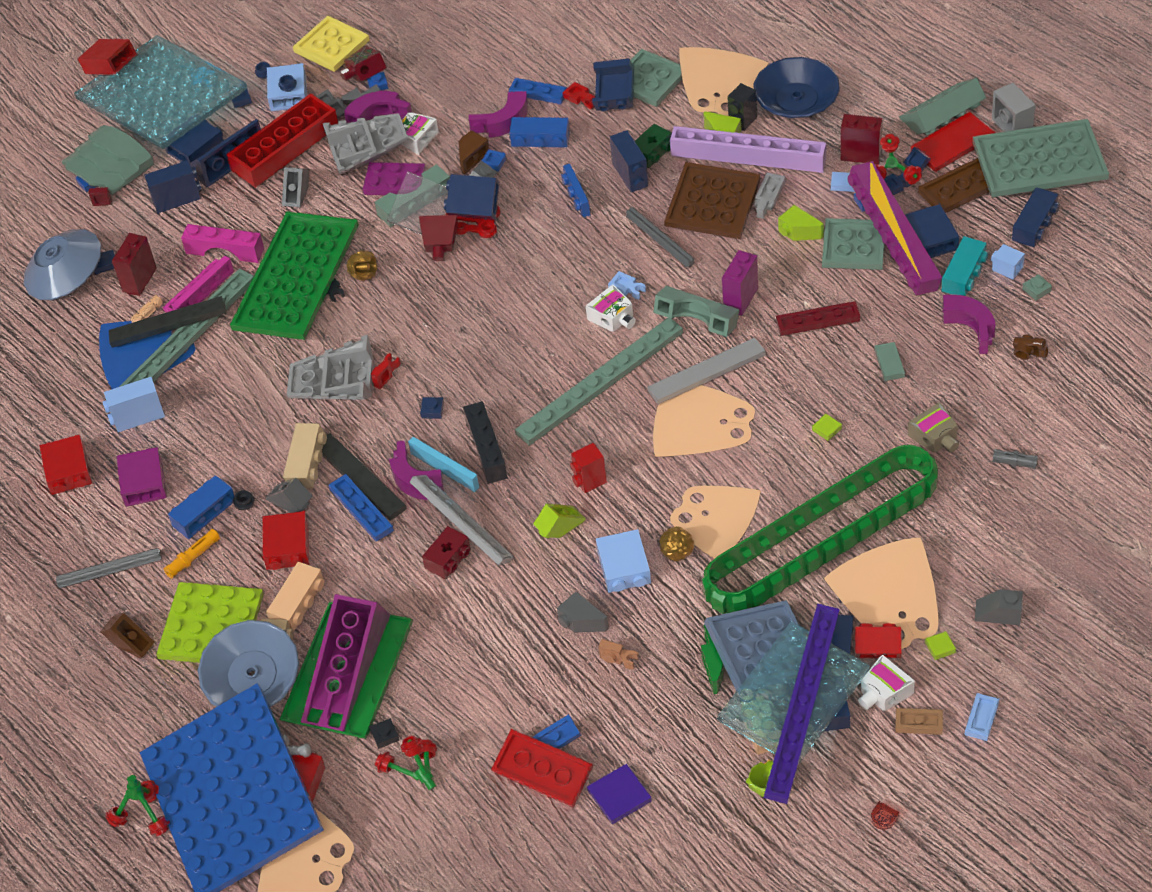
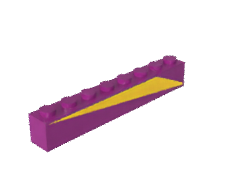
M874 162L853 165L848 175V183L854 189L857 199L864 206L866 214L871 218L874 228L881 235L883 243L887 245L891 257L897 262L900 272L907 279L909 287L912 288L916 296L938 291L942 276Z

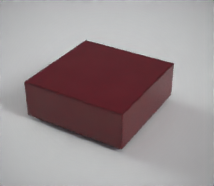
M108 187L89 188V196L93 206L112 205V198Z

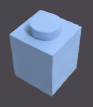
M1003 244L999 250L994 251L991 257L993 262L992 271L1014 280L1024 267L1025 253Z

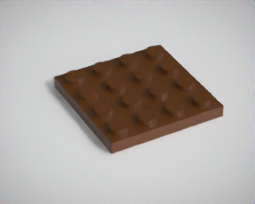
M685 162L665 217L664 225L666 227L741 239L761 179L760 174Z

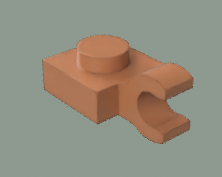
M604 639L601 640L598 646L600 659L608 663L620 665L623 662L625 668L634 669V662L628 660H638L639 657L636 651L625 650L623 645Z

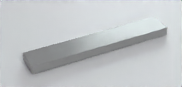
M753 338L648 386V392L657 404H661L765 356V350Z
M426 475L412 477L410 483L498 565L511 562L513 555Z

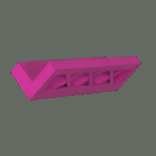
M224 255L220 260L215 259L163 307L164 312H170L202 302L234 272L231 259Z

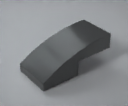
M377 84L363 93H360L358 88H355L343 95L341 101L344 105H349L362 95L381 90Z
M328 89L316 96L336 110L337 119L344 115V110L347 107L339 98H335Z

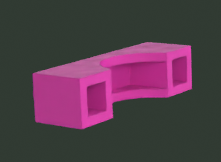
M187 224L181 237L185 253L204 256L210 248H222L233 253L240 261L259 263L264 252L261 234L255 232Z

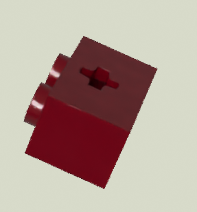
M447 526L422 555L424 568L446 580L450 574L456 571L462 559L469 555L471 550L469 537Z

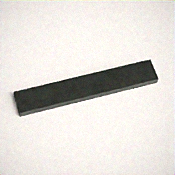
M222 296L110 329L109 343L113 348L226 314L224 299Z
M331 433L327 434L326 444H323L322 448L323 457L342 476L346 474L389 521L407 509L406 505Z

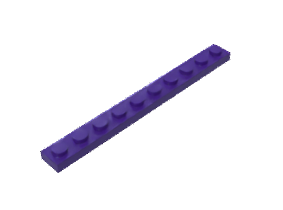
M817 603L764 793L765 799L784 804L788 803L840 610L838 608Z

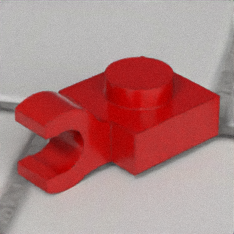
M572 83L562 92L563 98L577 105L582 102L588 109L594 107L592 99L595 96L589 93V88L579 83Z
M388 353L384 360L373 369L371 376L374 387L381 390L393 377L392 372L401 365L399 357L392 361V354Z

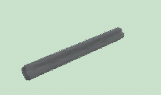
M634 207L626 211V216L682 264L688 268L694 265V257Z
M159 548L58 575L56 576V583L59 588L156 562L162 559Z

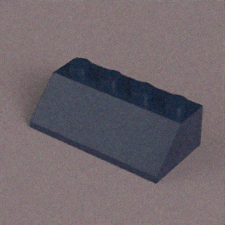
M255 119L191 162L190 166L195 167L198 175L195 179L208 188L231 172L226 154L261 130L259 121Z

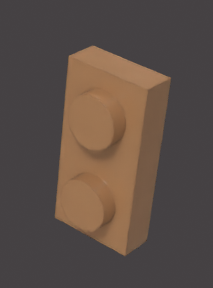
M896 708L895 733L942 735L943 710Z

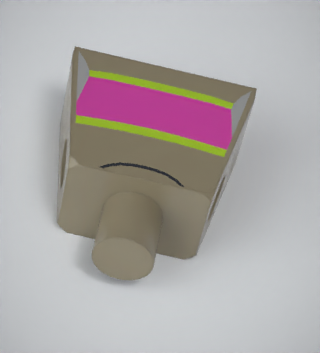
M940 402L908 422V436L931 452H937L943 447L949 452H954L959 447V442L956 440L958 426Z

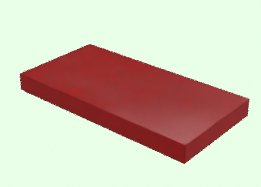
M968 112L912 145L910 151L914 147L919 148L931 159L927 166L934 172H937L974 150V136L993 134L995 132L974 114Z
M511 729L491 771L574 808L590 775L593 764Z

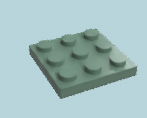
M641 49L631 59L634 66L633 97L655 107L682 80L680 64L644 49Z
M826 218L822 268L883 270L884 243L878 230L874 228L872 220Z

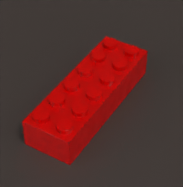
M310 93L226 154L231 171L256 188L325 137L326 133L323 123H330V125L338 124L336 110Z

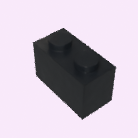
M740 83L727 96L728 116L741 118V130L745 131L757 118V95L755 89Z

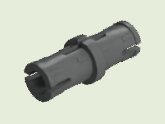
M994 449L992 462L1012 465L1011 467L1014 468L1019 466L1036 469L1038 456L1019 453L1016 450L1011 452Z

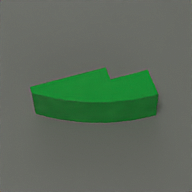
M704 625L706 644L701 645V657L713 694H718L725 666Z

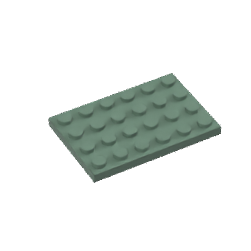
M1088 119L973 137V145L991 198L1034 191L1037 187L1049 189L1109 179L1108 169Z

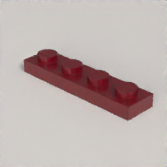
M856 301L776 316L780 336L860 321V313Z

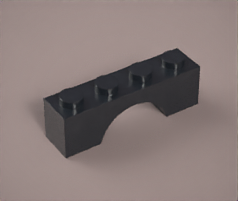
M483 401L463 406L465 421L470 436L473 437L487 484L508 479L505 462Z

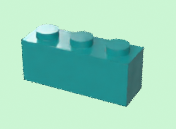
M963 236L942 277V292L966 296L968 291H972L974 278L979 277L982 268L981 264L986 263L989 252L986 251V242Z

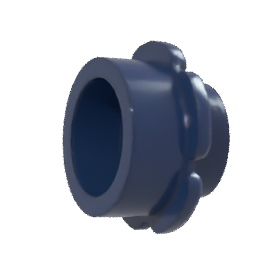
M260 62L256 65L255 74L257 77L267 78V68L271 67L269 63Z
M284 75L279 79L278 86L282 91L290 92L295 88L297 82L293 76Z

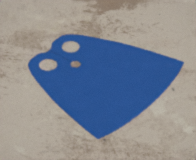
M132 321L101 324L99 350L102 367L112 389L118 388L172 335V330L112 348L109 343V330L130 324ZM193 343L187 352L182 354L166 371L192 356L195 352V344Z

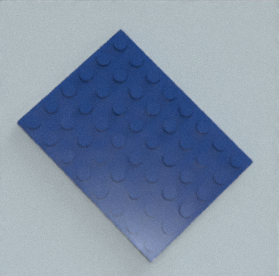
M258 683L139 752L150 780L159 786V793L156 796L165 819L170 821L168 824L194 892H220L324 831L262 688Z

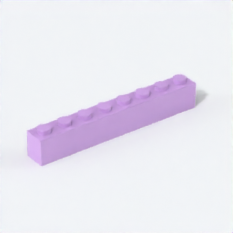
M674 126L670 138L671 156L821 173H823L826 162V142Z

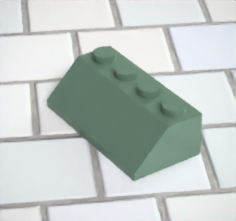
M977 77L956 83L900 115L899 118L916 134L925 133L928 135L935 132V127L938 125L942 127L950 123L952 117L958 118L966 114V109H974L980 106V101L984 100L986 96Z

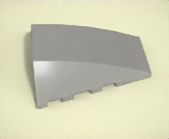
M399 114L375 116L374 120L365 121V118L357 119V122L347 123L346 120L338 121L336 125L323 123L339 175L378 159L408 140Z
M368 334L362 336L361 340L357 342L349 341L343 343L344 347L333 350L330 348L325 350V353L318 357L312 355L291 363L289 367L287 397L320 400H364L372 397L373 381L371 373L375 365Z

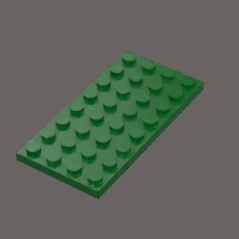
M286 211L230 324L231 330L305 340L359 226L358 220Z

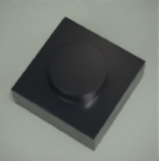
M391 718L369 726L378 749L400 741Z

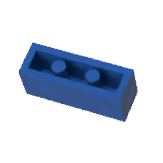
M512 117L510 127L511 147H568L570 134L568 118Z
M215 475L168 513L172 527L189 540L233 504V489Z

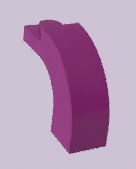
M376 91L362 95L351 102L344 110L347 123L357 122V119L365 118V121L372 120L375 116L399 114L400 118L403 119L408 113H412L411 103L400 100L399 93L392 91Z
M508 92L506 105L497 112L469 114L470 130L476 133H488L489 138L510 133L512 117L527 116V92Z
M943 295V324L959 323L971 327L978 336L979 354H988V346L992 345V338H995L996 326L995 319L990 310L978 300L967 296Z
M405 440L396 441L397 450H393L394 458L389 459L396 485L411 497L428 500L410 483L413 476L426 475L444 491L441 469L420 471L412 468L408 464Z

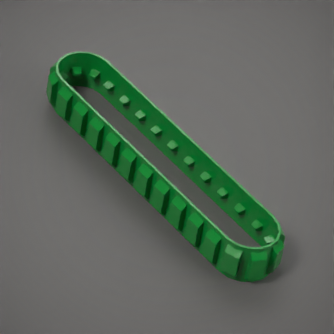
M900 445L726 550L713 561H710L704 570L702 587L706 602L711 603L712 609L722 614L760 606L771 597L779 594L787 587L795 584L806 575L811 574L822 565L835 559L838 555L846 552L859 542L889 525V523L918 507L927 498H930L937 488L938 467L935 459L918 446ZM901 469H912L925 475L922 480L750 587L739 592H726L718 589L716 583L720 579L891 473Z

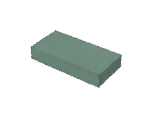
M895 342L875 345L874 351L884 381L905 378V371Z

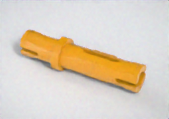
M210 529L186 551L177 554V558L163 568L165 574L170 579H173L184 568L190 567L192 561L220 540L217 531Z

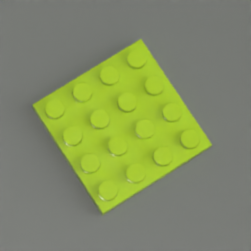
M179 582L156 653L158 659L200 663L203 650L216 634L232 624L247 620H257L264 595L263 590Z

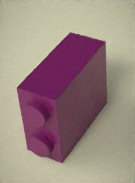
M738 250L722 277L723 304L739 309V315L742 316L758 290L757 255Z
M158 447L116 456L120 493L125 507L167 498L162 458Z

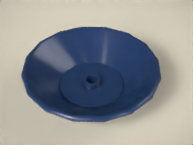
M806 57L783 58L772 62L758 73L753 83V89L756 90L757 101L761 107L774 115L787 118L810 117L823 112L835 102L840 91L839 78L832 68L819 60Z

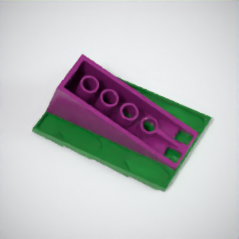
M335 594L333 603L329 602L279 720L366 740L370 733L369 726L373 725L377 711L380 709L401 650L404 648L413 619L391 615L377 602Z

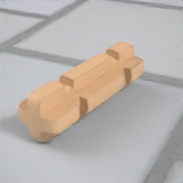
M154 295L150 299L151 302L148 301L137 311L138 314L135 313L131 317L132 323L147 319L157 310L156 308L163 304L162 298Z

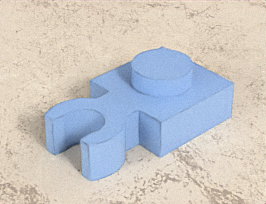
M620 271L608 283V287L613 284L625 296L630 293L635 299H640V292L638 291L646 292V286L643 283H636V278Z

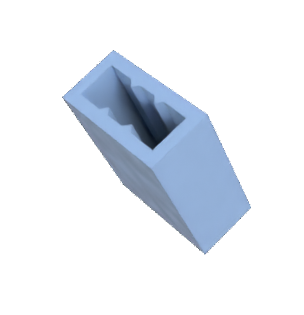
M303 63L267 68V98L271 111L290 109L307 96L306 73ZM284 75L293 76L297 82L295 88L290 92L282 91L278 86L279 79Z
M152 377L104 392L106 400L102 402L106 413L110 412V414H107L111 426H116L117 432L165 417Z
M638 529L596 538L597 552L608 593L619 592L632 587H642L651 583L650 569Z

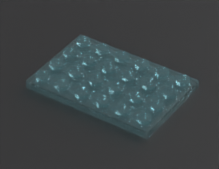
M791 621L718 714L717 721L776 754L810 631ZM830 644L798 765L869 671L870 665L833 644Z

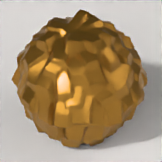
M369 250L358 251L347 260V272L356 280L365 281L372 279L376 275V257Z
M679 526L668 528L667 531L663 532L659 541L661 553L670 560L677 562L684 560L694 549L692 535Z

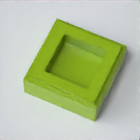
M827 414L823 415L812 425V431L827 441L842 429V424Z
M946 631L925 638V644L934 660L956 653V648Z

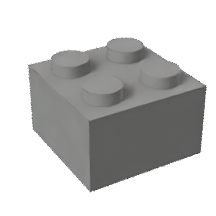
M1011 83L993 91L992 120L1003 132L1033 127L1036 107L1022 89Z

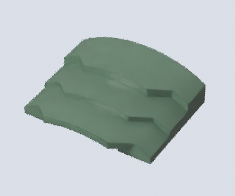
M106 125L99 127L89 134L87 141L75 148V152L62 160V164L65 165L67 171L79 176L91 186L108 187L112 195L154 165L152 156L135 139L117 128Z

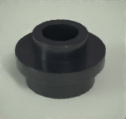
M246 490L238 491L234 496L233 504L238 510H247L253 506L254 496Z

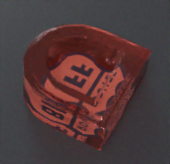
M879 801L872 810L871 822L877 829L887 830L897 821L900 812Z

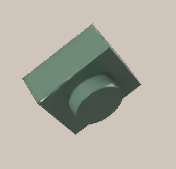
M1038 274L1023 283L1022 289L1037 301L1052 291V285Z

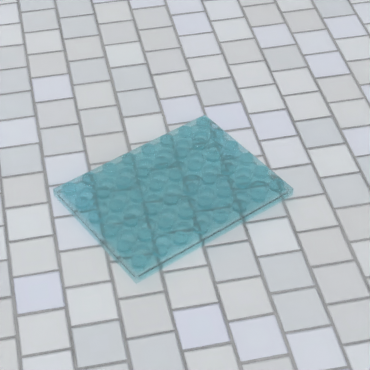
M156 35L136 49L137 55L115 75L100 74L74 92L77 100L158 147L165 149L232 99L239 96L248 87L246 82Z

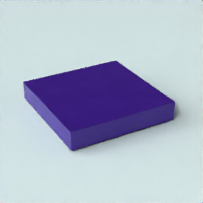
M627 764L587 786V791L612 825L652 802L651 796Z

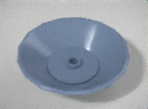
M71 229L44 241L32 255L24 272V286L28 294L38 300H55L69 295L83 285L95 271L101 257V243L96 234L86 229Z
M247 620L232 624L216 634L202 652L198 667L200 689L209 702L217 707L258 683L269 706L272 707L286 696L295 683L299 667L296 645L285 630L270 622ZM251 671H255L254 675L249 676Z

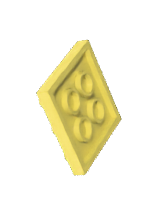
M327 16L293 46V51L335 72L344 64L345 59L360 50L370 39L368 34Z

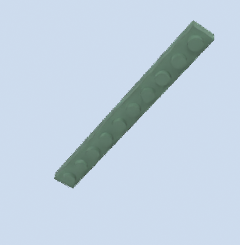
M239 268L208 300L222 296L225 302V310H227L248 289L254 275ZM220 316L178 328L119 387L148 377H152L154 383Z
M667 318L515 429L516 435L530 446L683 334V328L671 318Z

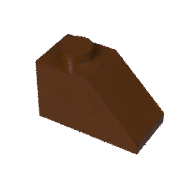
M472 130L458 141L461 171L464 175L484 158L489 149L488 139Z
M124 612L114 615L100 631L113 645L140 659L143 658L155 643Z

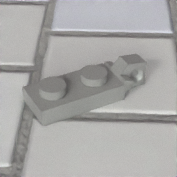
M766 173L755 197L754 207H757V218L764 219L767 210L773 209L786 182V176Z

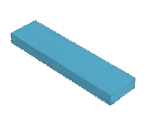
M415 437L408 441L411 455L436 470L441 469V473L471 491L476 492L479 489L476 473Z

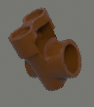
M1027 334L1014 338L1013 353L1017 358L1027 360L1031 354L1036 355V357H1047L1048 347H1046V339L1033 338Z

